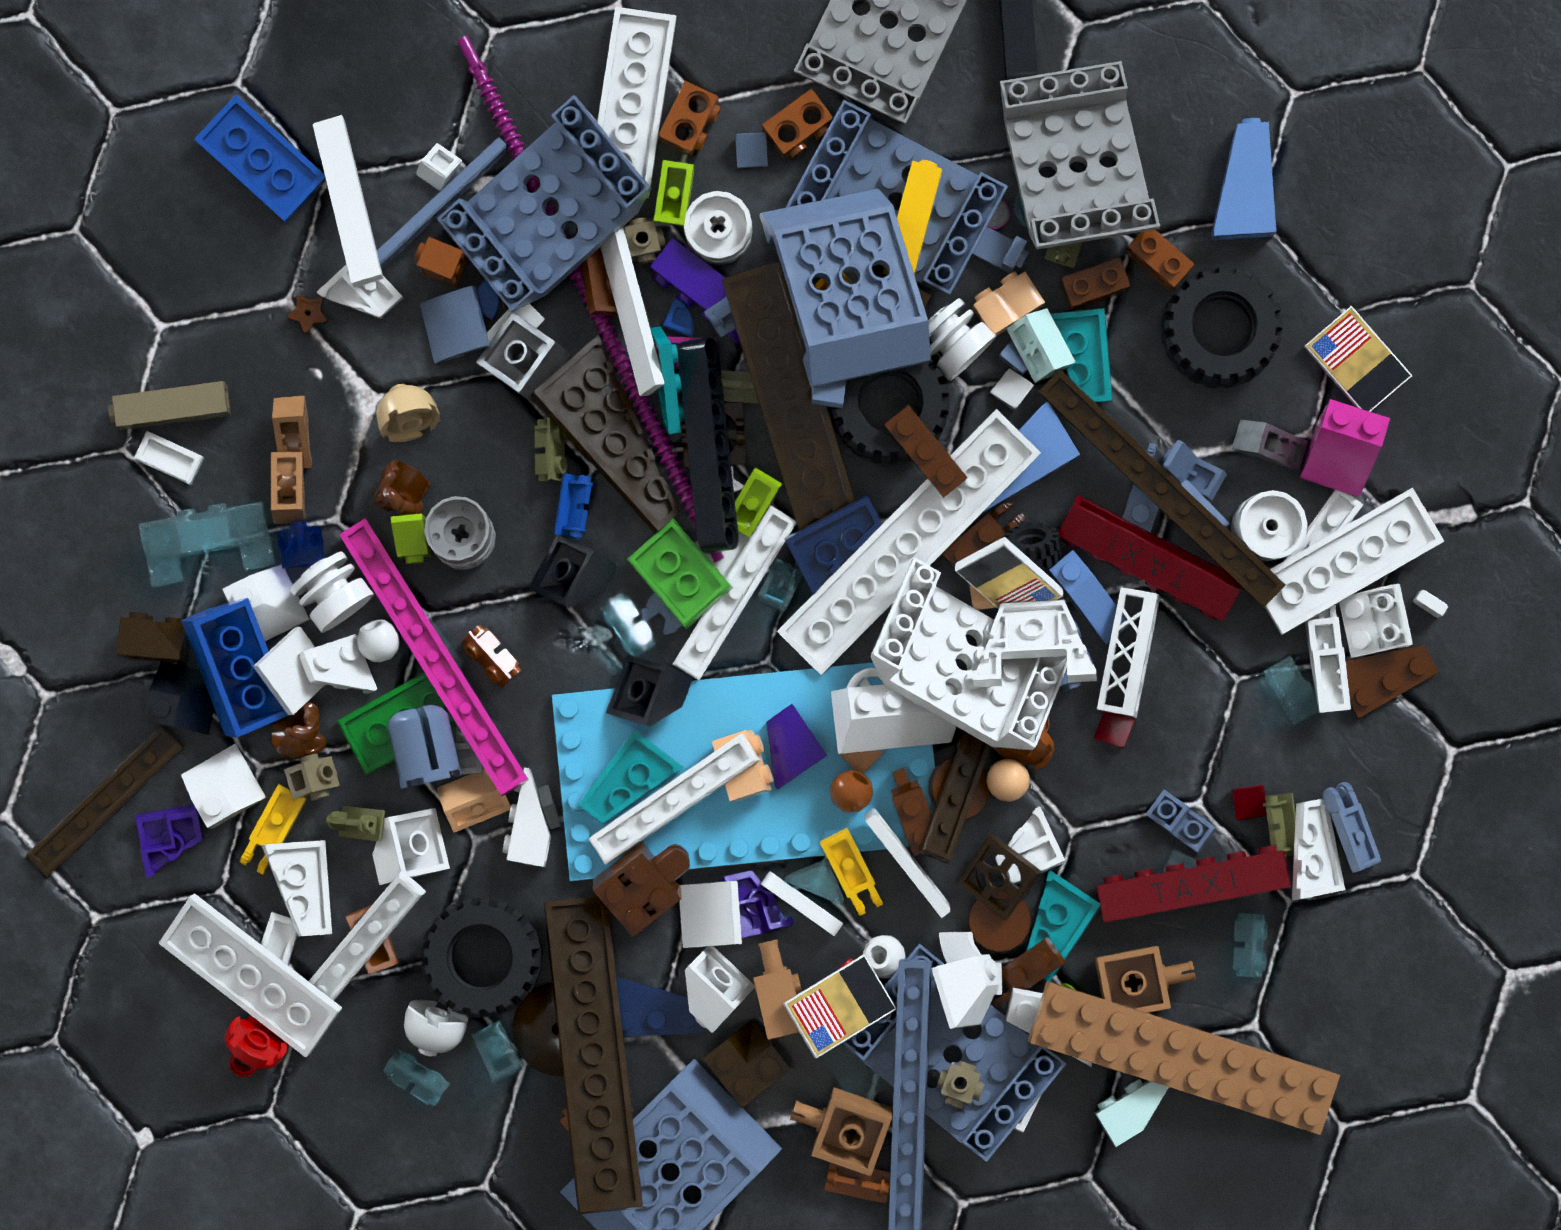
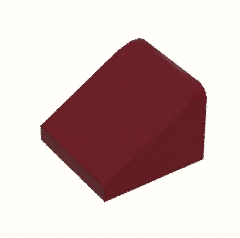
M1104 711L1094 739L1119 749H1124L1135 719Z
M1264 784L1231 789L1235 820L1267 816L1266 807H1263V803H1266Z

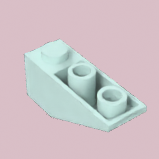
M1138 1079L1124 1088L1126 1094L1117 1099L1112 1095L1097 1104L1099 1110L1094 1112L1115 1147L1144 1130L1169 1087L1148 1080L1142 1083L1141 1079Z

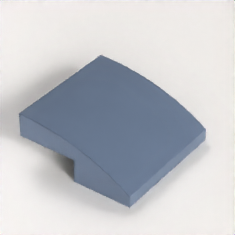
M475 286L452 291L420 304L435 364L465 356V353L490 347Z

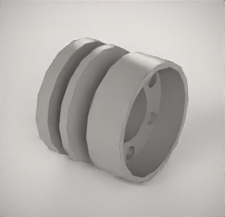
M453 496L441 500L430 510L425 520L424 533L428 545L443 564L453 569L469 570L480 566L490 557L495 547L496 533L492 521L477 502L467 497ZM465 530L469 537L468 539L463 538L459 542L456 534H462Z

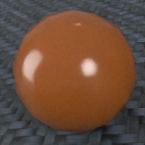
M856 770L844 771L832 781L830 786L831 800L842 812H860L871 802L873 797L872 782Z

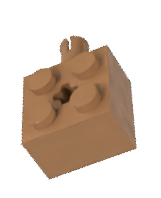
M778 940L760 943L758 946L760 947L765 971L762 972L763 975L753 977L767 1039L798 1033L797 1027L783 1005L784 1002L796 996V993L802 992L798 973L791 974V969H787V966L783 967Z
M1159 946L1094 958L1102 999L1146 1013L1171 1008L1167 990L1169 985L1196 981L1195 972L1182 974L1183 971L1194 969L1192 961L1165 967L1162 964ZM1130 974L1134 978L1140 979V984L1135 986L1136 991L1133 992L1130 987H1125L1124 984L1125 981L1129 980Z
M834 1087L827 1108L821 1110L796 1100L790 1120L816 1128L818 1133L811 1156L871 1176L892 1120L893 1107ZM850 1129L856 1130L854 1134L848 1133V1131H850Z

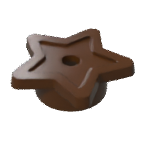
M300 294L297 295V308L288 314V319L300 322L305 334H308L314 325L327 323V318L321 312L323 297L308 300ZM307 310L311 311L309 316L305 314Z

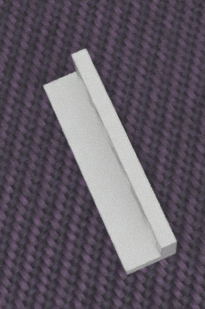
M1121 587L1097 710L1137 718L1160 602L1158 594ZM1126 596L1144 598L1142 611L1130 618L1124 609ZM1124 614L1128 620L1121 624ZM1140 618L1139 626L1137 628L1134 621ZM1131 624L1137 633L1136 641L1124 648L1118 639L1119 632ZM1118 644L1122 651L1115 655L1116 647ZM1134 648L1133 657L1131 658L1127 652ZM1125 654L1131 663L1130 672L1118 679L1112 670L1113 662ZM1112 675L1115 679V682L1109 685L1110 677ZM1128 679L1127 687L1125 689L1122 685V682ZM1119 685L1125 694L1123 707L1106 705L1107 692Z

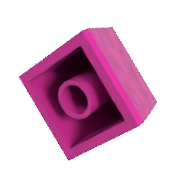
M1330 399L1316 422L1300 478L1360 497L1382 448L1390 418Z

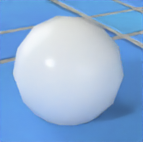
M379 619L369 622L360 628L357 645L363 657L372 662L380 663L391 659L397 653L400 637L393 624Z
M888 935L872 938L865 945L862 954H865L878 978L882 979L892 977L898 970L899 960L906 959L904 947L896 938Z

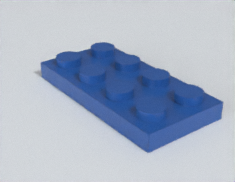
M236 94L194 139L195 142L285 223L292 218L326 181L324 173Z

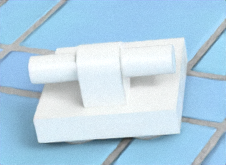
M1400 584L1354 593L1339 602L1351 658L1413 645Z

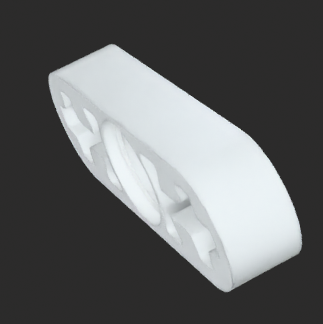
M769 871L761 882V885L833 936L836 935L843 925L841 921Z

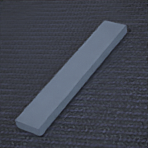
M500 137L377 250L381 270L506 155L507 145Z

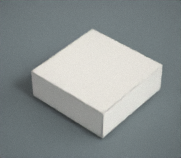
M1425 590L1417 592L1412 600L1413 603L1436 618L1442 617L1448 608L1447 604Z

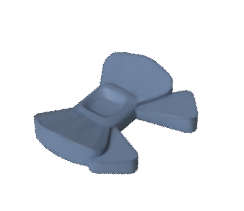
M656 593L649 598L646 604L647 608L641 610L643 622H648L658 613L666 619L663 629L664 635L675 633L682 626Z

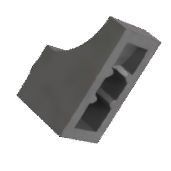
M1240 420L1232 449L1251 458L1299 471L1308 441L1268 423Z

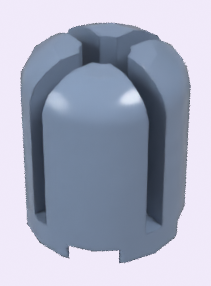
M427 705L416 709L404 710L391 717L388 721L387 729L401 789L408 787L407 781H411L413 787L450 778L451 771H453L454 777L461 775L449 717L443 708L436 705Z

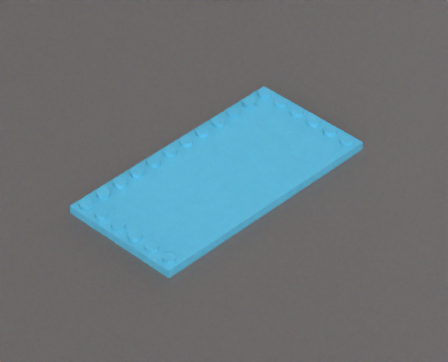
M874 663L829 667L822 675L813 668L694 680L691 682L683 707L652 726H646L606 713L615 688L552 695L569 879L570 881L594 879L628 853L630 850L608 865H605L588 838L714 753L712 741L744 730L754 731V734H758L763 743L764 752L761 753L763 763L769 766L773 776L766 722L791 704H793L827 754L825 758L778 790L774 785L773 776V782L770 783L772 791L738 802L729 801L726 787L723 785L644 839L642 842L654 856H657L672 844L681 845L689 854V869L826 856L819 841L848 828L860 852L885 850L887 848L865 821L864 814L872 808L878 811L903 845L910 847L892 801L891 790L897 788L892 772L905 768L909 781H918L932 814L935 804L929 796V779L932 771L935 769L933 744L881 750L883 754L863 774L872 782L873 797L870 804L860 812L846 813L833 804L830 796V786L834 778L844 771L854 770L838 754L831 691L847 688L849 681L856 673L864 669L876 668ZM867 678L871 686L884 684L878 678ZM633 730L637 731L684 767L603 824L577 805Z

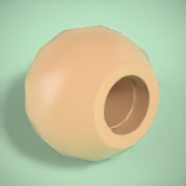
M1003 759L990 767L986 783L994 797L1001 801L1011 802L1020 799L1026 794L1029 788L1030 777L1027 769L1020 762L1013 759Z

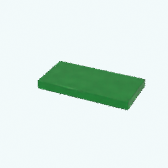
M425 672L337 720L341 731L366 776L395 761L387 729L388 721L393 715L404 710L416 709L427 705H436L449 712ZM455 720L450 722L451 729L458 726Z

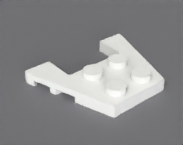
M1064 600L1001 603L989 633V641L985 650L981 653V661L977 671L975 670L972 676L973 687L1002 686L1003 659L1066 656L1068 683L1097 681L1094 664L1092 665L1089 659L1087 649L1078 635L1077 627Z

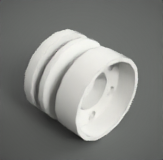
M960 298L952 304L941 308L928 320L929 341L932 342L930 345V356H933L938 351L943 354L936 368H939L949 381H952L963 372L997 337L984 322L976 324L971 329L967 326V323L974 314L971 309L962 316H957L965 306V303Z
M342 551L312 565L290 588L295 597L307 592L299 601L301 606L304 607L317 602L318 605L309 616L322 633L348 619L374 596L362 578L347 582L346 579L355 568L352 564L340 568L348 559Z

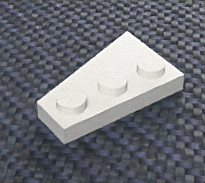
M1323 799L1296 804L1292 901L1345 890L1330 811L1326 809Z

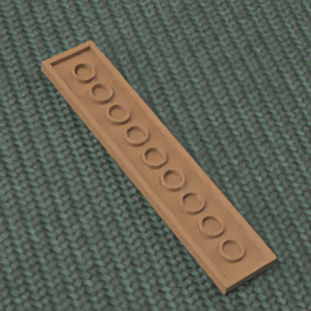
M1049 981L1046 982L1027 1042L1319 1135L1322 1133L1340 1075Z

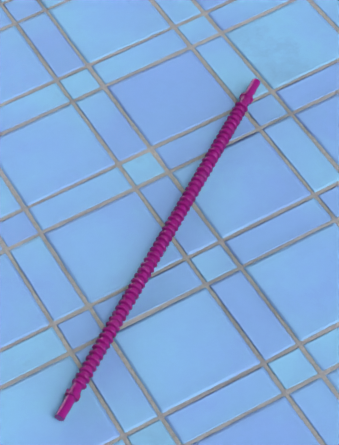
M468 35L463 36L457 42L470 66L468 70L478 83L476 88L482 90L480 96L486 98L484 105L490 106L488 113H493L492 121H497L498 124L495 127L496 129H501L499 135L500 137H505L504 142L506 145H509L508 153H513L511 157L513 161L524 151L523 146L525 143L519 141L521 135L515 133L517 127L511 125L513 119L507 117L509 111L503 109L505 103L499 101L501 95L496 94L497 87L492 86L494 80L488 78L484 62L480 61ZM538 176L528 180L527 184L529 187L527 190L534 193L539 189L540 181ZM552 200L545 207L548 216L556 214L554 212L556 206H551L550 204ZM564 229V235H565V237H566V234H567V232H568L567 229ZM579 265L572 272L570 279L576 281L574 287L580 289L578 295L583 296L582 303L587 304L582 267ZM590 315L589 318L595 320L593 326L599 328L597 334L603 336L602 343L607 344L605 351L611 352L609 359L615 360L613 367L619 368L617 375H622L621 383H626L627 385L625 391H630L631 393L629 399H634L635 401L633 407L639 409L637 415L643 417L641 423L646 424L645 431H649L651 434L648 438L650 440L653 439L655 442L652 446L654 448L657 447L659 450L656 454L658 456L661 455L663 458L660 462L666 464L664 470L670 472L668 479L674 480L672 487L678 488L676 495L682 496L680 503H685L684 511H689L688 519H692L696 527L692 485L688 484L690 478L684 476L686 470L680 468L682 462L676 460L678 454L672 452L674 446L669 445L668 441L670 438L664 436L666 429L660 428L662 421L656 420L658 413L652 412L654 405H649L650 397L639 395L632 365L629 364L630 358L625 356L627 350L621 348L623 342L617 340L619 334L613 332L615 326L609 324L610 317ZM722 552L710 553L714 563L724 558Z

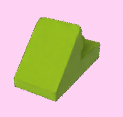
M757 468L753 470L735 501L738 531L749 538L753 535L767 510L772 505L771 502L782 483Z

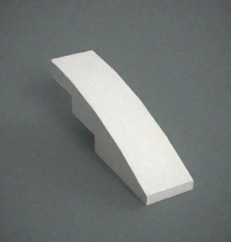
M1333 605L1305 621L1319 713L1351 710L1339 617L1336 614V605Z

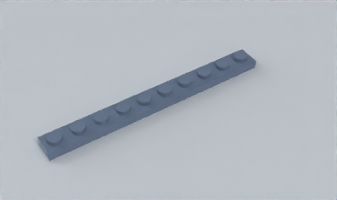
M900 959L898 966L888 1230H921L932 970V961Z

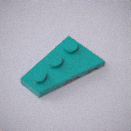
M1105 309L1051 314L1076 362L1066 368L1070 379L1095 403L1113 402Z
M653 327L650 330L653 341L658 348L657 357L664 379V385L658 388L663 425L669 434L680 433V422L685 421L683 405L678 403L677 392L682 390L680 376L674 372V363L678 362L676 344H671L661 327Z
M1049 870L1027 950L1046 937H1049L1063 959L1066 960L1101 908V905ZM1061 967L1043 979L1051 982Z

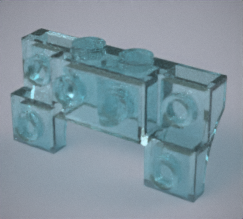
M256 502L226 508L225 503L207 506L208 511L196 513L195 509L178 511L177 517L139 523L141 542L148 564L152 587L184 582L181 557L236 547L240 548L245 571L276 566L264 503Z

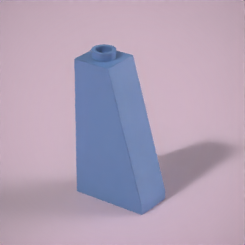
M1260 118L1243 119L1242 123L1237 124L1234 130L1211 232V241L1273 237L1276 233L1269 122H1261Z
M1049 402L1043 404L1019 430L1041 454L982 512V515L1079 458L1080 453Z

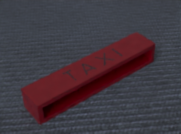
M1077 495L1058 532L1059 537L1062 538L1066 545L1073 548L1080 547L1090 552V556L1100 562L1107 561L1117 566V569L1122 574L1130 577L1136 576L1144 580L1145 584L1156 591L1163 590L1173 595V599L1180 604H1190L1200 609L1204 616L1213 620L1217 618L1221 621L1225 620L1241 590V587L1219 567Z
M1276 845L1257 848L1259 855L1246 857L1245 851L1226 854L1227 861L1215 863L1214 857L1196 860V867L1184 869V864L1178 863L1165 866L1166 872L1153 874V869L1134 872L1135 878L1123 880L1122 874L1103 878L1104 884L1097 885L1104 923L1290 888L1292 886L1285 851H1277Z

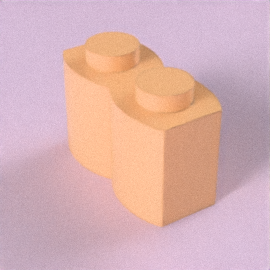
M1015 271L1000 281L1003 285L993 292L990 288H987L974 297L977 302L972 306L973 311L979 320L984 322L996 336L1006 331L1009 326L1026 314L1036 312L1045 304V301L1026 272L1018 275Z

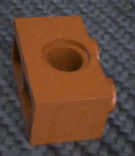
M428 237L426 244L420 243L415 255V260L418 261L417 267L423 276L455 289L468 262L463 250Z

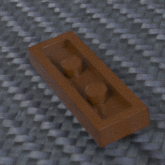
M909 405L884 424V427L942 498L968 478Z

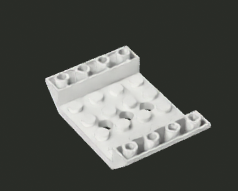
M914 557L911 560L870 656L884 685L992 747L1033 750L1036 748L1067 669V657L1003 659L1002 686L973 687L972 676L974 671H977L981 661V653L985 650L989 641V633L994 619L936 587L941 572ZM965 635L973 636L977 641V646L970 645ZM955 659L964 661L967 665V671L961 670L957 666ZM945 683L955 686L957 695L950 694Z

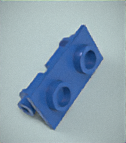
M563 473L554 530L555 535L579 539L582 538L583 533H586L585 526L588 510H584V504H589L591 487H593V483L590 482V476H576Z

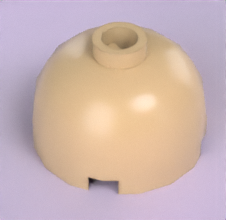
M398 384L393 386L381 398L376 410L381 436L383 438L385 435L388 436L391 442H407L423 436L420 432L421 430L430 427L432 431L440 422V413L433 397L423 388L413 385Z

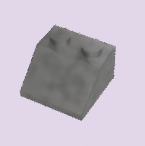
M512 312L489 343L490 347L484 350L476 363L533 404H536L531 393L559 370L571 354L554 340Z

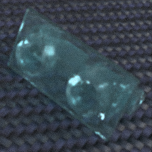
M620 593L613 599L610 598L600 608L605 622L615 629L620 637L622 647L626 652L631 653L632 656L639 657L645 650L647 651L657 644L654 640L656 636L644 619L635 625L631 621L639 616L640 613L628 596L624 597Z
M1238 913V920L1235 919L1234 941L1246 942L1245 948H1234L1233 970H1236V976L1249 977L1250 970V977H1262V971L1266 969L1267 957L1266 953L1263 952V940L1267 937L1268 925L1264 921V914H1252L1251 920V914Z
M397 1050L389 1059L383 1070V1073L387 1075L386 1079L404 1090L410 1081L414 1083L415 1086L410 1094L426 1105L432 1104L436 1106L442 1097L441 1095L450 1085L440 1073L427 1069L418 1063L414 1056L403 1053L400 1050Z

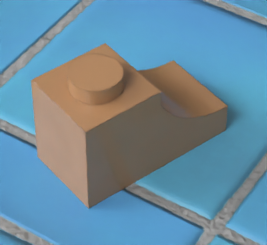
M305 396L274 398L272 421L277 452H302L303 468H311L309 419Z
M271 452V512L274 524L305 523L302 452Z

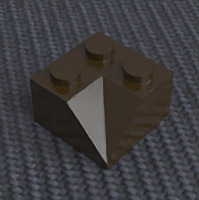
M129 612V618L120 617L117 655L126 659L188 664L190 643L181 623L183 619L165 617V623L153 621V616H149L147 613Z
M754 1019L703 1058L741 1109L791 1070V1067L771 1041L767 1039V1036Z

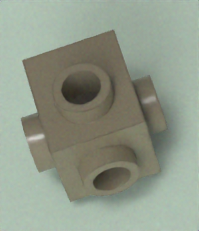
M647 218L629 221L630 226H625L624 231L632 263L638 262L641 265L654 262L661 253L660 247L666 246L662 227L656 229L654 220L648 221ZM638 236H648L646 243L641 244L636 240Z
M318 754L308 755L300 758L299 764L284 769L292 799L310 796L311 801L330 796L328 790L340 786L332 756L319 758Z
M959 1061L958 1066L950 1064L949 1070H942L937 1087L942 1088L940 1094L941 1097L946 1098L945 1104L963 1109L964 1105L971 1107L973 1100H980L985 1083L980 1082L981 1074L976 1072V1066ZM956 1079H965L967 1082L964 1089H957L954 1085Z

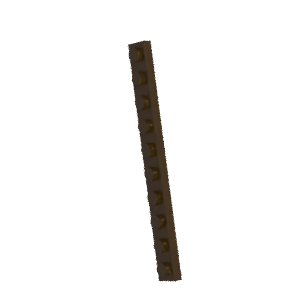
M1061 369L1038 391L1055 410L1262 608L1286 586L1283 581Z

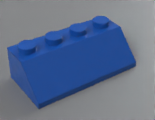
M249 598L212 607L181 620L225 736L238 738L288 716L253 667L269 651Z

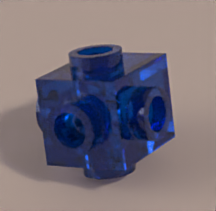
M307 521L289 523V529L277 532L282 569L310 567L325 558L321 525L308 526Z

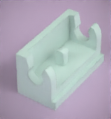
M1047 308L1026 314L1007 328L1035 383L1050 378L1060 369L1067 368L1076 363Z

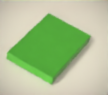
M673 518L627 559L686 629L733 589L732 585Z

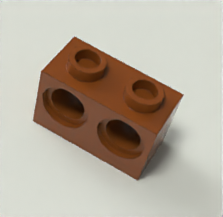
M684 81L659 132V142L693 157L695 150L701 151L708 137V134L704 132L709 122L712 124L716 122L721 111V107L718 106V96ZM695 100H702L706 103L707 107L701 113H694L689 108L690 104ZM687 127L693 131V136L689 140L682 141L676 137L677 131L680 128Z
M811 88L763 123L762 131L766 132V137L785 160L789 156L796 158L807 149L805 144L813 138L817 140L822 139L834 118ZM809 111H815L820 115L821 119L816 124H808L804 121L803 116ZM790 129L794 131L796 137L793 141L786 143L781 141L778 135L782 130Z
M1156 230L1140 232L1125 251L1131 259L1171 293L1195 265Z

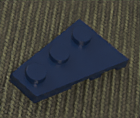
M866 495L784 538L813 595L841 567V564L882 525V522L869 497Z
M616 977L623 1037L704 1033V1027L689 1012L688 997Z

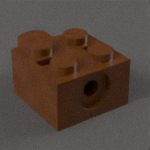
M640 842L593 879V891L633 937L682 899L681 887L675 880L688 871L690 867L689 854L681 845L672 844L657 856H654L646 845Z

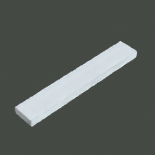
M340 115L314 123L313 128L351 284L355 288L384 279L345 120Z
M622 227L600 248L604 257L640 396H649L664 385V379Z
M773 506L769 507L726 577V580L732 585L733 589L703 614L675 659L674 666L700 680L783 546L784 538L789 536L796 525L794 519Z
M740 734L588 839L604 864L608 865L759 762L760 759L745 735Z
M402 870L308 982L334 1001L426 891Z

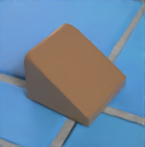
M881 750L839 755L854 770L864 774L883 752Z

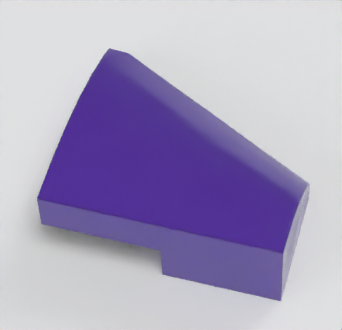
M793 704L766 722L774 785L777 790L827 756Z
M194 804L135 816L146 878L152 877L157 870L168 862H173L186 849L192 848L203 840L200 814Z
M752 870L724 876L717 881H737L742 940L794 925L792 917H786L774 903L776 898L762 887L761 881Z

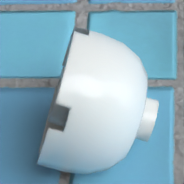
M413 1000L408 1005L405 1013V1034L409 1041L419 1048L418 1051L421 1054L436 1056L437 1053H445L454 1049L462 1041L467 1028L468 1016L458 1014L449 1007L448 1011L436 1008L437 1001Z

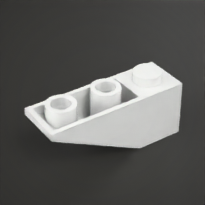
M524 767V772L529 780L514 789L515 792H519L517 805H511L508 822L513 823L511 835L506 834L502 853L508 854L507 860L545 867L551 834L540 805L531 769Z

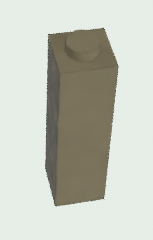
M224 381L112 396L113 404L108 406L111 423H116V427L120 430L231 415L228 386Z

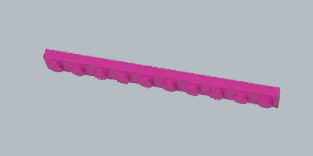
M367 519L361 520L339 534L501 796L503 797L527 782L529 779Z

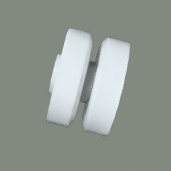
M714 191L703 194L693 201L686 212L684 225L688 247L705 263L713 265L732 263L744 255L751 243L752 221L749 210L742 200L728 192ZM716 225H721L724 227V231L721 233L719 230H717V232L714 233L713 227Z
M1274 490L1256 494L1242 502L1233 514L1231 524L1232 534L1262 562L1277 560L1293 553L1305 539L1307 530L1305 511L1299 502L1287 493ZM1266 523L1273 526L1272 531L1267 529Z

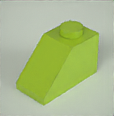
M663 160L654 222L679 226L685 225L694 177V164Z
M423 514L391 517L397 557L400 560L405 559V564L423 563L424 557H431V548L427 543L424 533L426 517Z

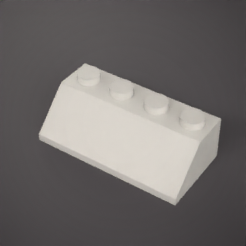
M945 683L947 691L952 695H957L955 686ZM884 684L831 691L838 754L952 742L956 730L955 725Z

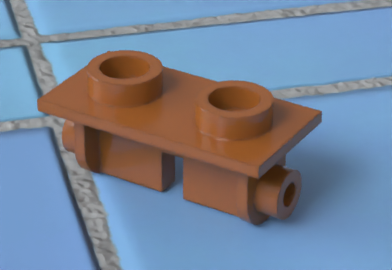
M478 625L472 632L469 631L461 642L466 654L472 660H477L485 669L486 676L493 683H498L502 689L511 678H515L522 671L518 667L520 663L506 648L498 654L493 651L501 643L487 627L483 628L481 625Z
M830 1162L824 1190L886 1204L890 1189L891 1172L874 1169L872 1175L868 1176Z

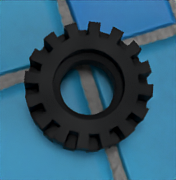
M1029 522L1024 527L1022 524L1016 526L1017 529L1010 528L1008 533L1004 534V537L1042 570L1044 566L1047 569L1051 568L1052 563L1057 564L1059 562L1058 559L1061 558L1059 533L1050 524L1043 526V523L1037 522L1036 525H1032V522Z

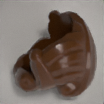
M394 459L387 464L381 473L380 482L374 494V501L379 508L389 512L393 510L400 515L421 514L424 509L421 500L425 496L427 489L430 488L431 482L425 479L424 475L413 466Z
M306 702L292 716L293 721L283 720L272 724L274 731L271 735V743L273 748L282 757L300 759L308 755L319 754L324 750L326 739L318 732L320 716L318 707L313 702Z

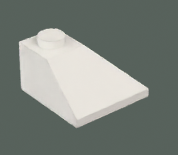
M283 564L249 575L222 589L229 603L249 598L265 642L310 620L304 607L299 603V596L295 597L290 591L293 584Z
M236 744L181 775L193 804L207 828L210 829L217 827L267 798Z
M436 808L384 818L381 842H376L372 854L379 885L391 883L402 870L411 878L450 869Z
M707 946L685 969L689 1012L702 1027L707 1028L711 1033L721 1025L755 988V985L714 946Z
M990 954L977 955L931 968L949 1028L955 1029L981 1024L999 986L997 979L998 968L995 961L991 959Z

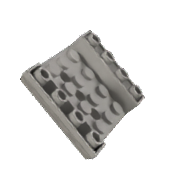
M830 0L810 43L806 44L794 72L906 125L923 94L967 0H863L870 6V11L863 16L855 14L852 9L853 4L860 0ZM888 13L895 15L898 20L897 25L891 29L884 28L880 23V18ZM918 26L925 31L926 36L922 41L914 42L908 37V31L912 27Z
M1122 61L1000 81L1006 134L1028 233L1036 249L1160 229L1154 198L1149 199L1127 106L1128 87ZM1103 157H1112L1117 164L1107 168L1101 165L1100 160ZM1073 162H1081L1086 166V170L1076 173L1069 166ZM1043 167H1051L1055 170L1056 174L1053 177L1045 178L1040 175L1039 170Z

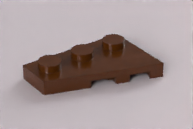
M599 248L581 264L589 315L619 317L601 248Z
M1424 645L1345 661L1351 709L1356 718L1359 719L1437 674L1439 670Z

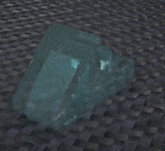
M1291 656L1263 671L1264 676L1293 725L1319 711L1317 699L1310 682L1305 681Z
M500 1020L472 1035L494 1084L522 1070L523 1063L515 1052Z

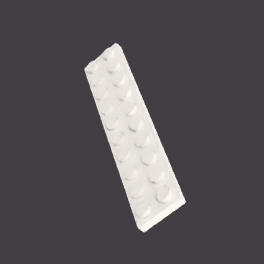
M996 409L950 455L968 478L944 498L927 479L777 632L822 675L894 602L911 560L915 557L930 566L1041 452Z

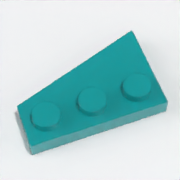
M633 730L577 805L603 824L684 767L637 731Z

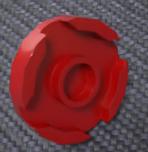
M251 1015L247 1020H240V1016L236 1017L226 1030L225 1042L228 1049L232 1052L229 1068L236 1076L250 1077L257 1069L274 1068L282 1061L287 1052V1043L285 1041L282 1042L275 1033ZM237 1059L249 1066H242L238 1063Z

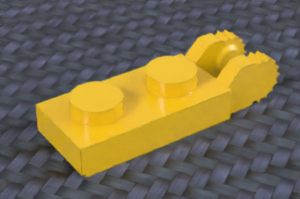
M278 784L249 837L250 842L240 859V863L246 866L252 860L258 845L284 843L307 799L304 797L292 799L290 790ZM266 855L258 864L257 872L262 875L269 867Z
M848 828L819 841L847 898H851L859 916L866 912L862 900L858 898L857 893L867 888L873 904L877 907L883 905L874 886L876 883Z

